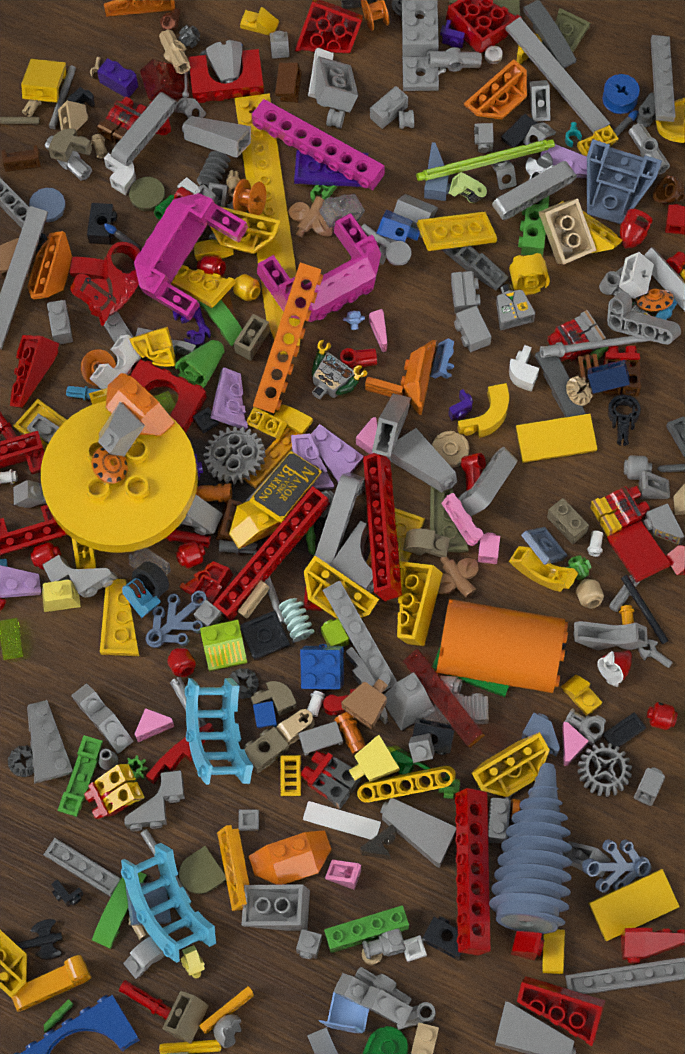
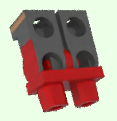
M316 751L311 760L318 767L314 771L306 766L301 772V777L307 781L308 787L314 789L332 802L338 809H341L350 797V792L353 793L362 777L354 780L349 772L352 767L333 757L330 753L325 755Z

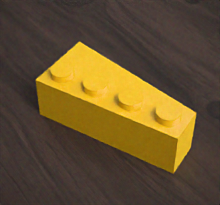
M399 561L402 596L398 597L400 612L398 613L397 637L406 644L424 646L443 573L434 565Z

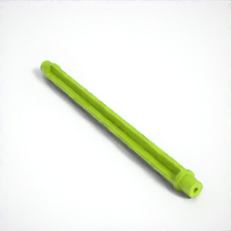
M553 139L542 140L423 170V172L417 173L416 177L418 181H428L528 154L546 151L549 148L555 147Z

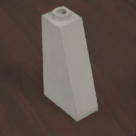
M190 116L182 126L184 140L233 157H238L251 143V126Z
M392 394L379 417L372 449L373 453L387 457L391 456L408 415L411 398Z
M417 428L398 439L391 456L387 457L392 463L440 492L452 488L457 483L455 471Z
M390 798L388 803L384 802L380 811L383 814L382 820L436 867L440 868L456 834V827L393 798Z
M505 1001L495 1042L496 1046L526 1054H576L577 1048L573 1047V1040L510 1002Z

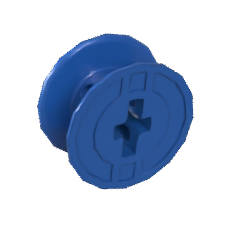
M625 74L610 77L604 86L602 97L604 106L616 114H625L632 111L637 105L640 91L637 81Z

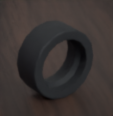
M146 561L132 573V578L139 579L153 597L157 596L158 598L169 589V581L166 574L155 563Z

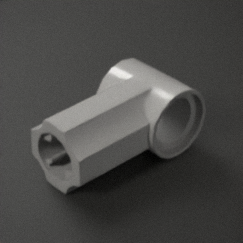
M423 1002L418 1006L412 1007L413 1009L405 1026L397 1024L398 1030L416 1026L418 1023H432L436 1017L434 1006L431 1003ZM424 1008L432 1011V1015L429 1018H423L420 1015Z

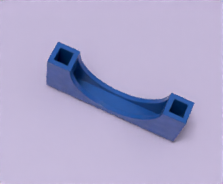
M105 995L97 1001V1005L92 1008L90 1006L84 1008L79 1012L80 1016L75 1019H67L61 1024L62 1027L56 1031L54 1029L48 1031L43 1035L44 1039L39 1042H31L25 1047L26 1050L20 1054H50L52 1049L62 1039L73 1033L83 1031L97 1032L107 1036L118 1045L121 1051H124L140 1039L113 995Z

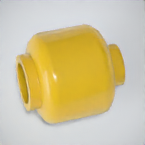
M247 274L240 275L235 279L236 284L233 286V292L236 296L245 301L254 300L259 296L261 289L258 280Z

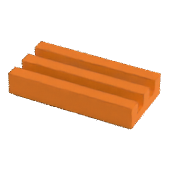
M367 377L365 390L388 397H391L393 393L403 396V386L372 377Z

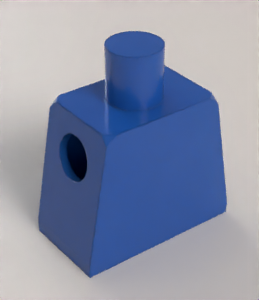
M386 209L376 234L405 242L407 237L417 241L420 231L411 227L412 220Z

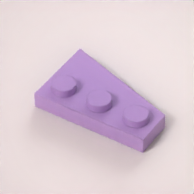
M556 144L555 147L541 152V156L547 152L550 153L553 159V166L566 161L576 173V178H587V156Z
M224 367L221 370L211 418L233 427L236 426L239 429L244 427L246 430L248 426L244 416L246 411L242 400L243 388L240 373Z
M319 424L310 434L320 458L324 461L330 473L333 474L337 483L342 474L352 473L363 461V455Z
M291 435L292 452L322 471L312 486L317 490L334 489V484L327 473V469L320 458L311 435Z
M0 565V598L41 594L39 574Z

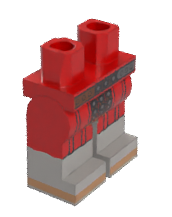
M586 310L577 318L557 326L555 332L548 336L547 341L550 345H555L558 342L564 345L605 340L606 337L598 325L595 326L596 322L588 310ZM599 348L567 352L563 357L558 358L560 361L570 359L572 362L578 356H584Z

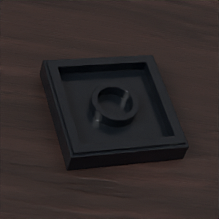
M275 610L239 625L254 661L290 646Z

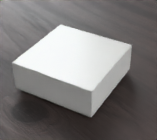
M420 935L404 940L406 947L404 954L407 962L427 956Z

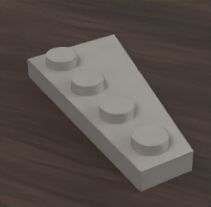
M48 701L29 704L27 712L29 731L31 733L30 744L33 754L34 784L72 774L73 770Z

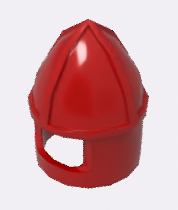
M629 209L623 222L620 224V238L625 249L636 247L647 237L653 219L648 214L637 209ZM642 216L648 222L639 221L637 217Z

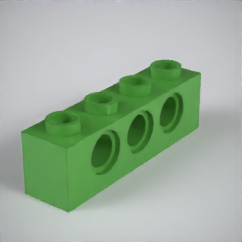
M549 196L540 200L539 204H533L522 211L525 221L521 220L520 231L523 232V237L519 236L518 247L522 248L521 255L539 253L543 257L546 232L538 212L548 208Z
M402 905L324 929L330 953L360 945L363 941L370 942L379 939V936L387 931L400 929L402 932L408 930L409 923Z

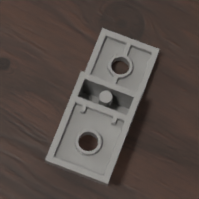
M402 0L403 91H439L438 67H429L426 62L428 51H438L437 0ZM421 14L424 18L417 19L415 16ZM422 71L425 73V75L418 76L416 75V73Z

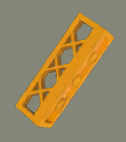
M226 825L217 832L231 908L232 911L243 910V906L247 904L244 885H249L239 829H232V825Z

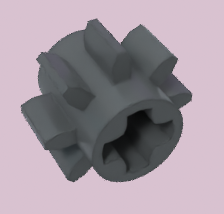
M186 25L179 31V41L185 47L190 45L193 48L200 41V32L195 26L189 28Z

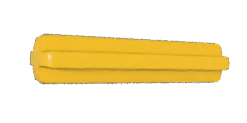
M217 1040L192 1041L191 1043H164L159 1046L160 1054L180 1052L193 1054L221 1051V1045Z

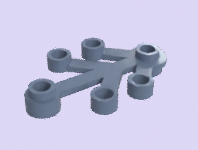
M202 591L194 592L191 596L192 602L177 615L176 609L180 604V598L177 594H170L167 599L169 603L167 623L161 628V619L165 617L166 612L161 606L155 607L153 609V629L146 635L147 644L152 648H158L163 643H178L180 646H186L189 643V638L185 633L178 635H167V633L171 630H193L197 634L201 633L200 628L204 627L201 621H182L203 604V602L198 603L200 598L204 599L203 602L205 600L208 601L206 594ZM172 598H177L176 602L172 603ZM162 610L160 615H156L157 611ZM200 624V628L196 630L195 626ZM159 636L157 641H153L154 637ZM182 637H186L184 642H180Z
M607 839L603 843V849L611 854L615 862H598L593 858H589L582 863L584 873L591 877L598 875L600 871H613L606 879L601 878L597 880L596 889L599 891L607 892L610 885H612L613 889L617 890L628 885L635 877H644L650 873L651 864L649 860L643 856L639 857L634 850L633 843L629 840H622L619 848L629 855L632 862H626L618 851L617 844ZM625 871H630L623 879L619 878Z

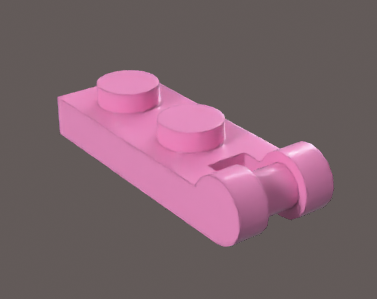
M454 493L447 495L441 504L467 544L475 546L482 538L483 531L475 527L471 516L462 507L460 499Z

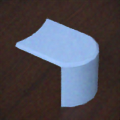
M333 992L328 1020H319V1022L333 1029L363 1033L369 1009Z

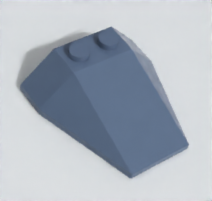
M592 139L587 154V214L621 224L627 211L636 207L657 178L662 160L646 155L644 157L611 148L610 144Z

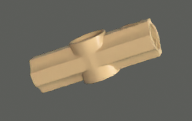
M172 30L162 31L159 37L165 49V59L173 64L177 73L183 74L188 72L191 67L184 53L186 50L185 45L177 40Z

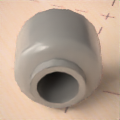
M631 455L628 457V460L624 461V475H627V478L630 480H640L642 471L652 472V463H648L646 456Z

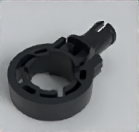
M630 395L614 397L608 407V417L612 421V428H616V421H618L616 443L620 446L622 439L623 446L629 444L630 421L631 430H633L641 411L639 402ZM622 405L633 409L632 413L623 415L619 412L617 413L616 407Z

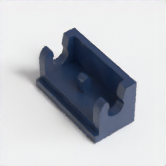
M625 360L588 369L587 375L593 393L630 385V377Z

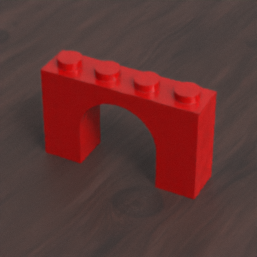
M259 49L242 51L243 72L237 80L231 83H219L210 77L206 55L188 57L191 67L190 76L193 99H196L199 103L264 94Z
M140 359L130 375L148 392L157 387H167L177 393L179 396L177 404L169 416L181 426L185 433L194 421L193 416L200 411L207 399L206 391L203 387L188 383L185 378L176 377L167 369H159L150 361L145 362Z

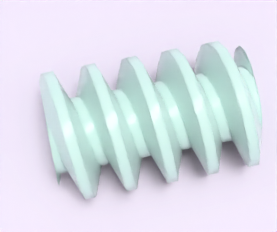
M297 598L288 599L279 605L293 642L302 641L315 632L314 629L308 630L312 624L311 622L305 623L309 616H302L306 609H299L303 602H297Z

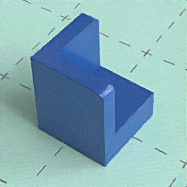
M273 701L253 705L257 728L277 727Z

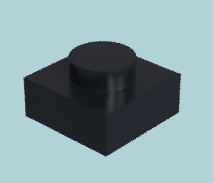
M209 407L193 416V420L202 433L219 425V421L211 418L212 411Z

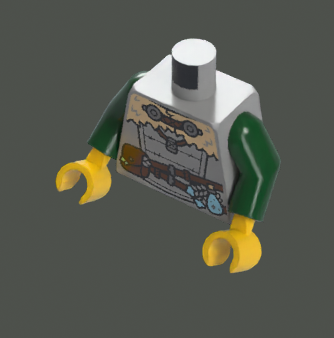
M324 340L319 341L318 348L320 351L316 353L311 373L313 383L317 387L312 391V394L316 398L321 399L325 393L335 398L338 395L341 396L352 392L360 382L359 378L365 377L367 371L364 370L360 374L359 370L362 366H356L352 370L329 352L325 354V351L331 348V344L327 343L324 349L322 347Z

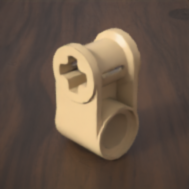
M302 709L290 718L282 721L276 729L288 745H291L299 739L298 733L313 729L315 721L309 710ZM305 718L308 722L305 723L302 719Z

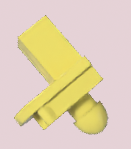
M193 945L182 950L184 956L180 960L189 976L192 975V977L197 979L205 968L203 960Z

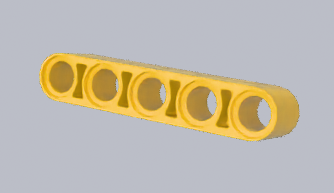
M442 766L382 778L373 782L367 781L358 789L357 795L362 802H373L444 788L455 780L456 772L450 766ZM441 772L448 773L450 776V780H443L441 778ZM422 776H427L430 779L429 785L422 782ZM403 780H408L411 783L410 789L403 786ZM383 784H389L392 791L386 792ZM365 787H368L372 790V796H367L365 794Z

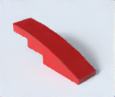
M210 723L199 728V732H213L214 730L213 725ZM186 737L175 744L148 772L146 777L149 782L155 785L161 773L166 769L174 772L183 758L191 762L193 758Z

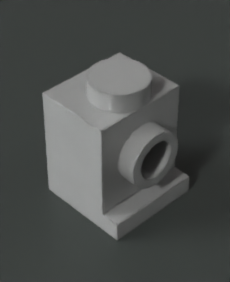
M493 123L475 124L474 136L475 145H478V152L486 153L493 151Z

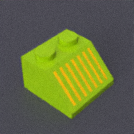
M238 620L200 628L209 672L247 663Z

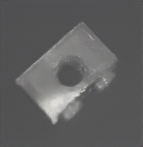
M345 194L340 197H330L324 200L319 212L328 227L331 228L335 227V221L350 213L358 222L365 210L355 194Z

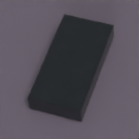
M524 114L501 136V140L511 148L518 147L524 141L531 126L538 123Z
M634 712L604 732L602 736L608 744H612L611 748L615 750L616 746L620 748L646 730V726Z

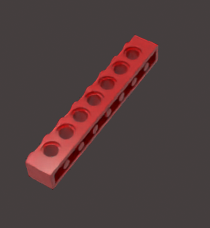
M373 453L363 457L374 593L384 601L402 596L391 461L386 456Z
M312 486L213 603L227 619L232 621L237 616L238 610L260 580L265 582L317 521L330 505L328 498Z
M466 788L457 792L455 798L458 952L479 956L491 951L487 792Z

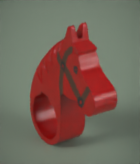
M118 242L109 249L103 262L104 279L97 278L92 280L85 274H78L70 287L74 296L88 304L91 314L99 317L101 326H104L108 316L118 312L130 300L139 285L136 269L130 273H122L121 270L114 266L111 255L123 253L135 261L136 256L141 251L131 243Z

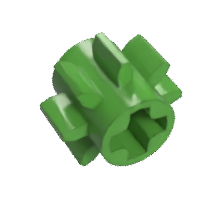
M582 556L571 558L568 561L569 566L566 567L574 568L578 572L577 580L587 577L589 575L588 569L592 568L589 560H586L585 557L582 558Z
M138 755L132 760L127 758L132 772L136 765L139 766L136 772H133L136 780L140 777L144 779V772H149L147 767H143L147 763L146 760L140 761Z
M446 773L445 778H442V779L445 780V781H449V780H450L449 774ZM455 779L447 787L439 788V793H444V798L453 799V794L459 792L460 779Z

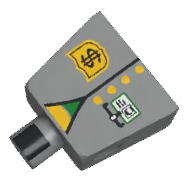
M511 284L503 285L501 287L502 294L497 296L496 301L500 330L534 322L535 312L523 290L513 291Z

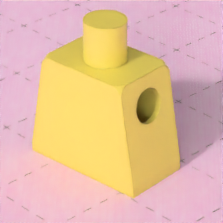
M71 580L43 584L44 612L81 607L80 595Z
M378 735L354 756L359 764L350 769L349 772L354 780L366 775L368 780L373 782L398 772L400 769Z

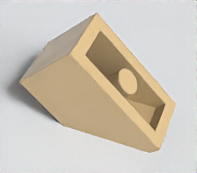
M66 101L58 109L61 130L76 129L77 131L88 120L84 104Z

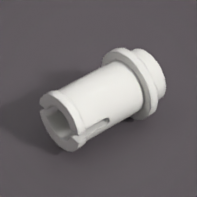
M10 469L7 472H0V484H14V482L18 481L17 471Z
M600 531L591 532L590 546L587 548L590 556L598 557L603 552L601 548L603 533Z
M314 690V693L310 695L312 698L307 710L312 713V716L318 717L325 694Z

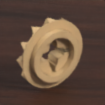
M572 377L566 386L567 394L571 401L580 406L589 403L593 397L591 394L592 389L588 386L590 382H585L584 377Z

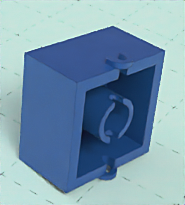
M319 644V646H304L300 650L301 689H341L344 686L343 646Z

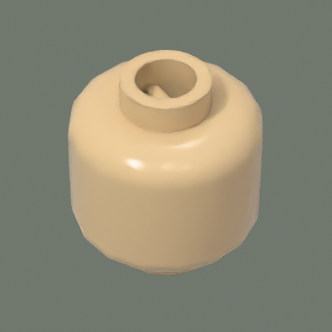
M584 579L576 588L578 599L584 607L596 608L604 598L600 584L596 580Z

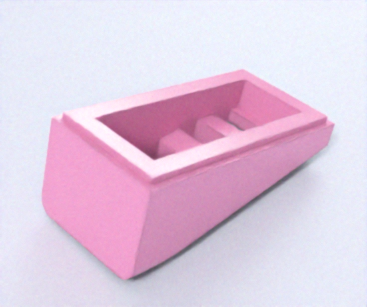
M383 309L369 314V323L381 350L386 352L387 335Z

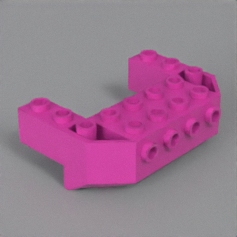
M199 193L173 199L134 261L139 286L143 293L188 320L192 319L200 304L196 299L172 286L171 282L204 229L209 225L238 243L248 229V225L244 220L215 204L213 199Z
M351 213L335 221L334 233L350 254L351 260L324 274L321 285H316L314 292L318 294L315 303H310L308 309L312 311L309 322L325 318L331 311H338L344 304L354 302L358 296L366 295L374 288L381 252L374 236L370 235L367 237ZM272 255L258 263L257 274L284 312L295 277L290 279L275 256ZM301 282V287L304 290H310L312 284L311 282H309L308 284L304 285V283ZM297 298L295 305L298 308H304L306 301L303 298ZM291 316L292 318L299 319L298 316Z

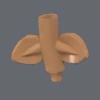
M316 196L311 208L304 202H297L289 208L288 213L294 221L300 222L297 226L299 230L296 233L298 237L302 238L311 229L321 236H332V222L328 216L322 214L327 204L324 199Z
M447 556L440 559L444 564L442 568L446 573L442 574L438 594H449L457 588L465 598L472 595L476 589L467 579L476 576L478 572L477 561L465 558L456 564L453 559L449 560Z

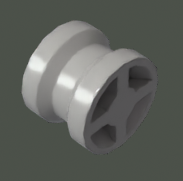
M330 108L326 126L331 127L333 125L341 129L345 112H336L335 109Z
M413 110L408 112L399 111V128L403 129L408 126L414 128Z

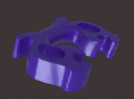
M200 306L193 315L198 324L199 332L190 330L186 333L187 337H191L190 340L184 338V342L194 344L196 348L205 344V335L211 338V331L203 320ZM173 311L174 320H177L180 316L182 324L187 323L189 321L185 317Z

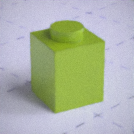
M339 619L328 620L321 626V633L328 646L345 647L349 645V638Z

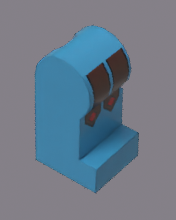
M137 578L131 580L122 588L123 595L141 618L161 602L157 596L153 597Z

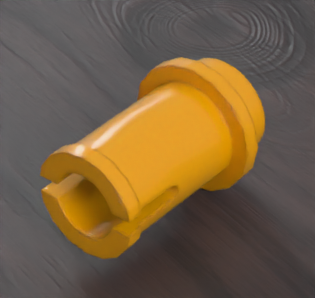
M621 606L619 614L622 616V625L634 623L633 613L635 610L632 609V606Z

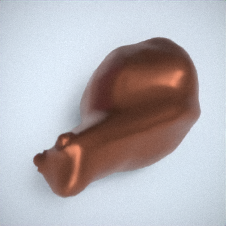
M179 8L164 14L160 19V26L164 31L167 29L174 31L178 28Z

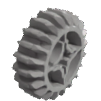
M600 743V749L595 744L592 746V750L587 748L585 751L587 755L582 754L581 759L583 761L578 763V766L581 767L578 769V774L582 775L579 780L581 782L587 781L584 784V788L591 786L590 793H593L595 789L598 790V796H601L602 791L605 792L606 797H609L610 791L614 795L617 794V789L623 791V785H628L629 783L626 778H631L632 776L628 772L632 769V766L626 765L630 762V759H623L626 754L625 751L619 754V746H616L615 750L611 749V743L608 744L607 748H605L604 743ZM598 756H608L611 757V759L603 760L601 757ZM591 761L594 762V766L597 769L593 776L589 772V763ZM617 763L621 770L619 779L616 778V774L613 771ZM606 767H609L608 772L604 771L600 773L602 768L605 769ZM600 779H606L609 782V784H603L598 781Z

